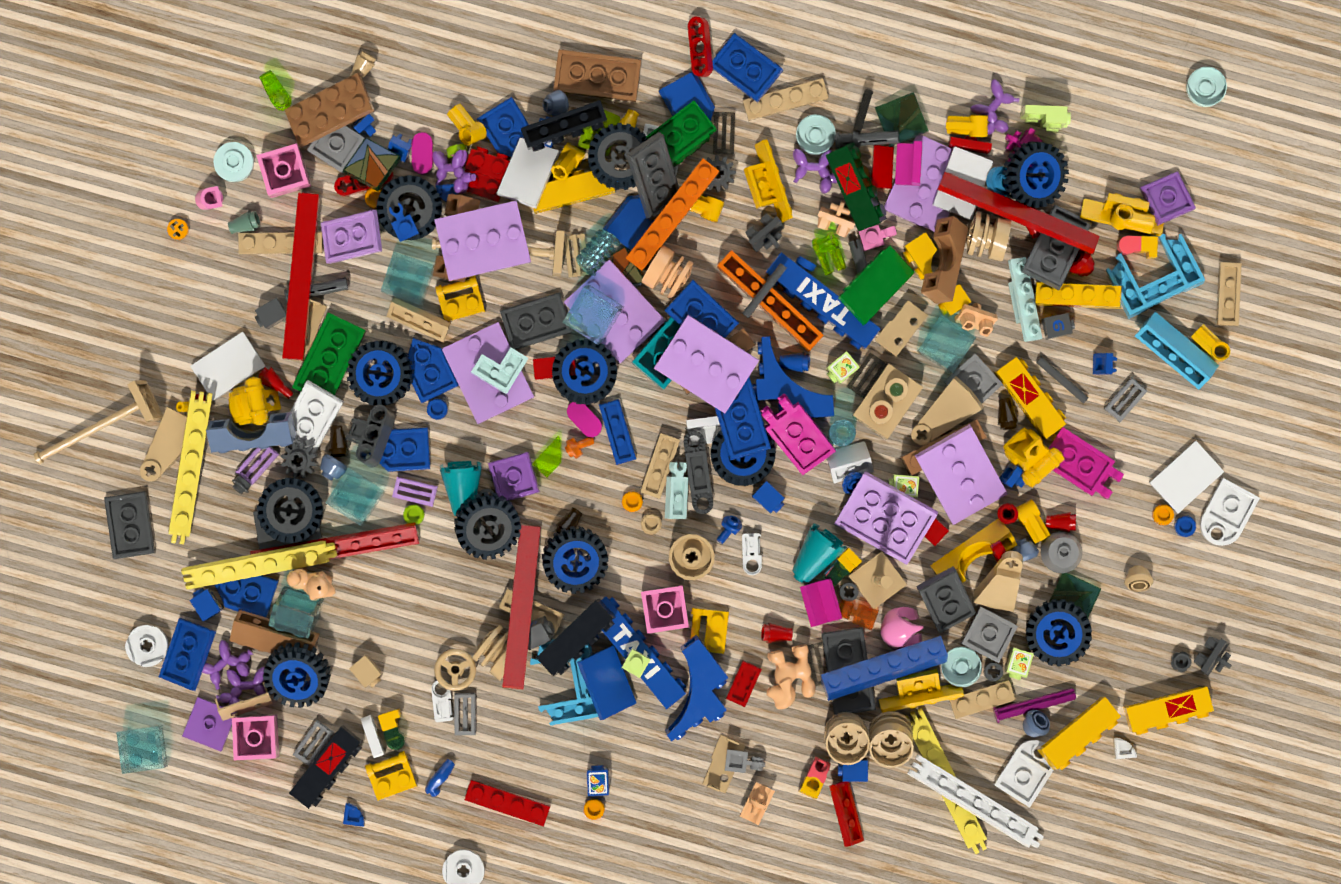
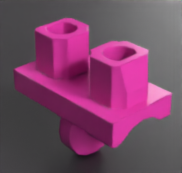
M1032 128L1025 131L1020 141L1018 140L1021 136L1019 131H1016L1013 136L1007 134L1005 137L1009 142L1006 146L1008 151H1011L1014 146L1021 148L1020 144L1031 141L1042 142V140L1034 134L1035 130Z

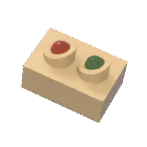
M887 364L852 417L887 440L923 387L892 365Z

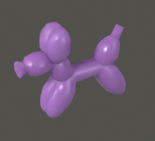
M993 79L990 87L995 99L989 106L975 104L970 108L974 114L988 115V135L992 134L995 129L1000 133L1008 131V124L998 120L995 111L1001 103L1010 104L1019 102L1020 99L1014 98L1013 95L1008 93L1003 94L1001 84L996 79Z
M794 149L793 158L799 167L796 169V177L793 182L797 183L799 179L806 175L807 171H818L819 175L823 178L820 182V191L823 194L829 192L832 183H837L834 174H830L826 167L829 162L825 155L830 153L831 150L824 152L820 156L818 163H812L807 161L805 154L800 149Z
M458 150L450 164H448L444 153L441 151L433 152L434 164L439 168L436 173V185H440L441 181L446 178L447 172H454L457 178L454 182V191L458 194L465 193L468 190V183L476 180L475 174L465 173L462 168L467 160V151Z
M221 640L219 652L222 658L214 666L205 662L202 673L210 674V680L215 685L216 690L220 689L221 676L219 671L227 664L236 666L238 673L246 677L250 673L246 663L250 660V655H253L250 649L236 657L231 655L229 644L225 640Z
M265 667L258 669L253 681L244 682L241 681V678L235 671L227 670L228 680L233 687L230 693H222L220 696L216 695L218 702L229 703V705L240 702L238 697L241 695L242 690L254 689L258 696L265 694L266 690L262 685L265 681L263 680Z

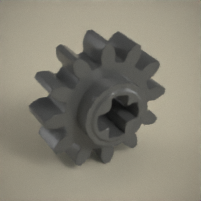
M718 155L715 156V161L708 157L707 161L724 174L720 175L719 179L715 178L709 185L708 190L711 191L713 187H716V191L719 193L721 186L728 190L727 182L734 183V179L730 178V176L736 174V171L730 170L733 167V163L726 164V156L722 161L719 160Z
M295 441L292 447H285L287 453L282 454L280 457L286 459L281 464L283 467L288 466L286 474L293 471L294 478H297L299 474H301L302 478L307 477V472L310 474L314 472L311 466L318 465V462L313 460V458L318 456V453H311L313 445L306 448L305 441L301 442L299 446ZM302 457L303 461L297 462L296 458Z

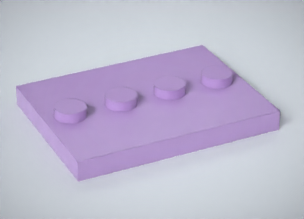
M919 134L915 136L914 141H922L920 186L896 185L894 183L884 207L887 212L934 233L937 219L946 218L950 213L932 206L952 148Z
M517 201L434 219L449 281L531 263Z
M608 260L564 301L592 334L605 345V348L611 351V354L619 363H622L666 322L663 316L611 260Z
M688 315L654 369L718 410L726 413L759 362V359Z
M499 322L442 348L477 424L534 398L522 370L507 394L471 373L482 354L500 365L509 351L510 345Z
M970 424L914 455L953 525L1007 495L1002 482Z
M864 471L834 524L907 565L938 515V511Z

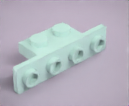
M1022 257L1008 260L1012 282H1009L1008 285L1016 324H1021L1024 342L1042 339V333L1031 278L1022 273L1027 259Z

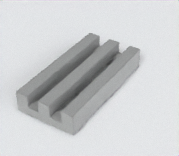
M1131 377L1104 410L1109 412L1120 423L1146 394L1147 390ZM1130 385H1135L1132 388V390L1126 395V397L1119 403V405L1114 410H1112L1111 407L1130 387ZM1139 389L1141 392L1119 416L1117 414L1119 410Z
M454 693L455 735H476V693ZM459 698H463V731H459ZM467 698H471V731H468Z
M316 720L293 753V756L310 767L334 731ZM316 728H321L304 754L300 755V751ZM324 731L327 732L328 734L325 736V738L323 739L319 747L316 749L310 760H307L306 757L311 752V750L313 749L317 741L320 739Z

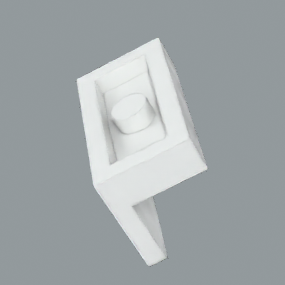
M717 416L686 420L688 433L691 431L701 433L705 444L713 443L715 436L721 430ZM695 435L689 437L690 446L700 444L699 437Z
M864 441L838 448L835 453L826 458L833 483L843 481L844 477L851 472H860L862 474L864 471L868 473L874 472L871 457Z

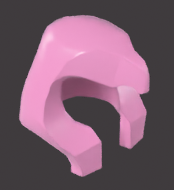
M899 607L888 611L884 616L880 633L884 642L894 651L922 642V633L915 635L914 633L922 630L924 627L912 624L901 618L906 617L909 620L919 619L917 610L909 607Z

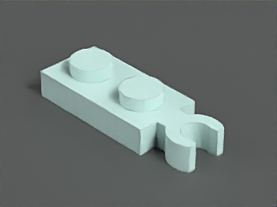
M670 462L669 464L672 477H666V519L687 518L688 477H684L687 469L685 462H679L678 469L677 462Z

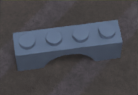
M291 412L271 414L267 425L258 431L242 430L231 419L210 421L206 429L211 453H227L231 450L246 451L250 448L258 447L266 449L277 445L285 447L293 444L296 437Z

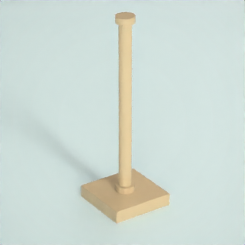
M556 231L555 245L550 247V249L528 247L530 256L550 257L549 260H553L552 276H561L565 231ZM433 237L432 250L441 248L437 237Z
M134 380L127 384L136 402L42 452H35L34 458L37 463L42 464L48 457L139 409L146 422L161 420L163 413L147 381Z
M883 551L849 575V578L857 586L873 610L907 585Z

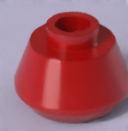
M1079 250L1069 272L1080 277L1090 275L1094 271L1095 265L1091 253Z

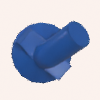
M725 516L721 524L725 529L716 540L723 544L731 533L736 535L742 528L740 520L735 516Z

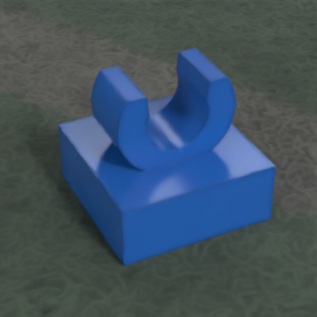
M370 114L356 120L351 125L359 134L364 130L371 137L376 132L370 125L375 120Z
M399 134L397 137L393 135L387 150L396 154L394 156H398L397 159L405 163L411 150L412 139L405 142L401 140L402 134Z
M1113 353L1093 354V375H1109L1117 372V369H1113V361H1117V358L1113 357Z
M1009 463L999 477L1004 485L1011 488L1014 484L1021 488L1025 484L1022 477H1020L1023 470L1012 463Z

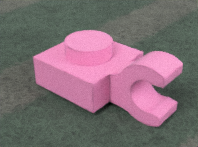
M879 225L858 231L864 251L884 246L883 239L897 235L895 226L880 231Z

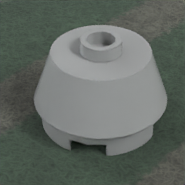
M1055 532L1044 540L1041 546V558L1049 570L1056 573H1068L1079 565L1082 559V547L1074 535L1068 532Z

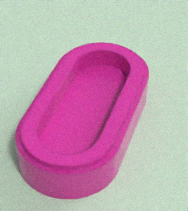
M421 132L412 139V168L416 173L425 175L433 168V141L427 133Z
M570 403L567 408L569 419L587 437L598 436L602 430L600 420L585 404Z

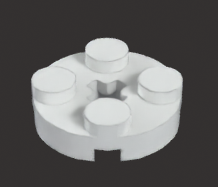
M142 625L132 630L125 644L129 659L143 667L159 664L166 657L169 648L165 633L159 627L152 625ZM145 640H148L149 643L152 642L153 646L150 647L151 651L149 652L146 649H142Z
M467 849L457 850L450 854L442 868L443 879L447 884H480L485 874V867L481 857ZM462 865H466V868L470 871L466 873L465 877L458 872Z

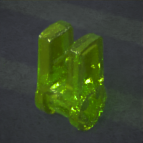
M271 70L262 74L259 79L274 107L279 111H285V109L291 107L292 99ZM280 96H282V98H284V99H283V101H284L283 104H280V103H279V99H278V98H279Z
M829 232L827 236L822 238L816 237L812 239L813 249L826 276L834 273V265L837 271L846 268L839 247V241L834 232Z

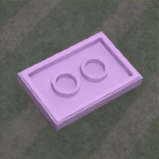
M369 210L321 222L325 259L328 264L382 252L377 210Z

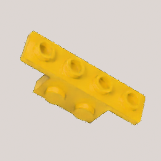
M765 139L755 144L760 164L746 167L743 170L756 209L774 204L778 218L781 220V223H784L793 218L792 208L788 203L785 194L786 190L779 176V168L775 164L772 155V147L769 145L768 140Z
M1109 193L1104 203L1084 199L1080 218L1111 225L1110 218L1120 204H1127L1135 211L1147 213L1150 202L1139 198L1124 197L1118 193ZM1155 222L1150 234L1161 236L1164 223L1157 226Z
M933 669L897 678L898 695L882 698L878 701L882 713L888 711L895 712L900 709H912L920 705L935 704L939 701L955 700L963 697L964 692L962 687H956L952 684L940 686L938 671Z

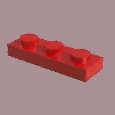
M841 781L829 785L844 846L848 847L863 842L864 838L850 783Z

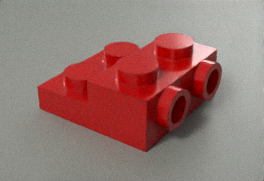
M477 146L476 150L471 149L465 166V173L468 172L476 175V180L468 183V190L466 192L499 203L501 196L497 195V191L510 161L508 156L497 153L496 156L488 154L489 150Z

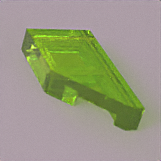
M559 436L532 463L546 478L561 464V438Z

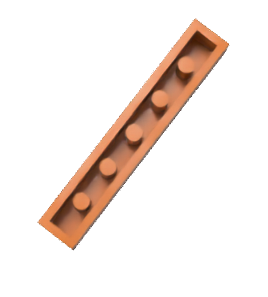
M702 158L627 255L626 259L641 271H644L720 171Z
M732 250L717 265V268L751 300L766 282ZM771 288L759 304V307L808 352L824 336L773 288Z

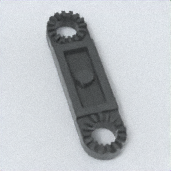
M691 431L685 435L683 442L692 506L697 513L706 514L713 508V497L705 441L701 433ZM695 435L699 437L700 444L698 447L692 448L689 446L688 439L690 436ZM703 497L709 501L707 509L701 510L697 507L699 498Z

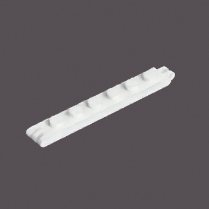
M917 755L915 757V760L922 764L919 765L913 762L911 767L916 769L917 773L909 769L908 775L1028 848L1030 845L1035 848L1039 847L1040 843L1033 839L1036 838L1042 841L1044 836L1038 833L1039 829L922 756Z

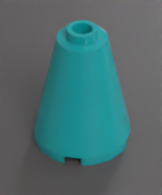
M471 461L448 462V467L445 468L443 464L440 465V473L454 516H456L457 510L461 511L460 506L462 503L465 505L468 503V498L476 499L475 495L478 494L482 463L477 462V465H472Z
M814 523L809 528L792 569L793 577L801 583L810 582L847 548L842 546L843 542L827 529L820 531L818 529L820 525Z

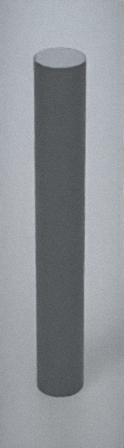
M780 263L743 311L742 314L747 318L752 315L787 269L783 264Z
M1042 356L1036 363L1083 404L1089 398Z

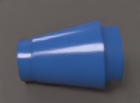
M801 352L780 355L779 366L804 373V371H809L810 354Z

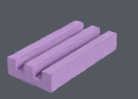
M271 446L266 448L267 450L246 474L243 473V470L262 450L259 447L252 452L236 471L251 486L279 456V453ZM269 453L273 454L252 479L248 478Z
M397 477L392 497L433 507L438 486ZM400 482L432 489V493L410 489L399 485ZM398 490L430 497V502L397 493Z

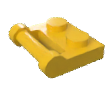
M476 276L469 277L470 279L465 280V282L435 286L444 320L450 322L485 312ZM470 287L473 289V293L448 300L444 296V294Z
M691 608L693 618L690 639L695 635L699 637L701 615L707 616L704 645L712 653L724 654L729 612Z
M405 751L399 752L397 756L381 762L365 765L377 801L418 786ZM400 763L403 765L401 770L379 778L376 777L375 772Z

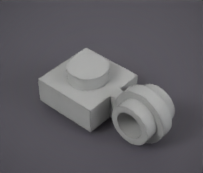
M727 749L725 771L746 773V765H750L751 770L763 771L766 762H764V758L752 756L751 760H747V751Z

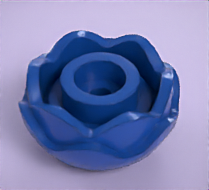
M851 472L844 477L842 487L846 494H852L863 475L862 473Z

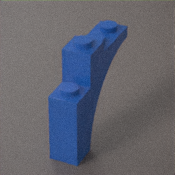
M770 336L761 337V342H757L758 355L762 354L763 362L759 363V375H763L764 379H756V384H752L757 401L778 400V397L785 393L793 405L799 402L811 418L834 417L833 395L811 392L792 381L776 361ZM778 403V409L780 412L781 410H783V407Z
M697 635L680 647L689 667L690 688L681 713L665 730L671 742L674 739H681L690 727H696L701 724L702 718L706 717L710 723L713 720L718 721L725 715L724 712L727 710L713 689H719L724 686L728 676Z

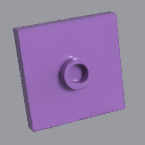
M1178 171L1146 184L1139 189L1144 200L1150 202L1149 210L1154 215L1157 226L1196 209Z
M529 452L488 463L498 497L502 495L508 501L540 492Z
M197 697L182 737L221 752L232 727V718L222 721L216 703Z

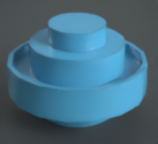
M1003 166L993 167L987 175V189L1007 196L1009 192H1006L1005 188L1008 185L1003 184V179H1007V175H1002L1003 170L1007 171V168Z

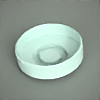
M1201 67L1195 70L1189 76L1186 83V92L1189 99L1200 107L1216 105L1223 99L1227 90L1224 75L1213 67Z
M817 114L807 116L797 127V143L808 154H823L832 147L835 141V127L825 116Z
M229 142L222 145L215 153L214 168L217 174L224 180L240 182L252 173L254 158L251 151L245 145L238 142Z
M955 647L947 652V662L941 664L945 679L956 687H968L974 684L982 672V663L976 652L967 647Z

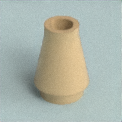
M361 51L360 55L357 54L350 76L358 73L363 79L375 66L376 58Z

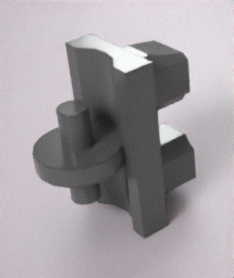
M767 213L760 220L764 225L762 230L758 231L753 226L745 232L749 243L756 252L763 246L766 250L772 245L776 249L780 247L777 241L782 237L780 232L785 227L778 217L774 218Z
M1210 636L1204 646L1213 652L1209 658L1199 653L1194 660V663L1207 676L1210 675L1217 663L1218 665L1215 670L1219 673L1223 667L1230 669L1232 666L1227 662L1231 657L1229 653L1226 652L1221 658L1229 646L1227 641L1222 638L1218 640Z

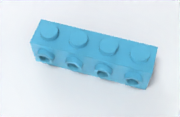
M1156 312L1144 322L1135 335L1137 339L1198 390L1213 376L1219 367V364Z

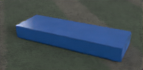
M619 399L600 404L599 408L616 465L636 460Z

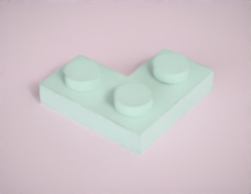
M510 347L499 365L482 354L471 373L507 394L527 362L528 357Z

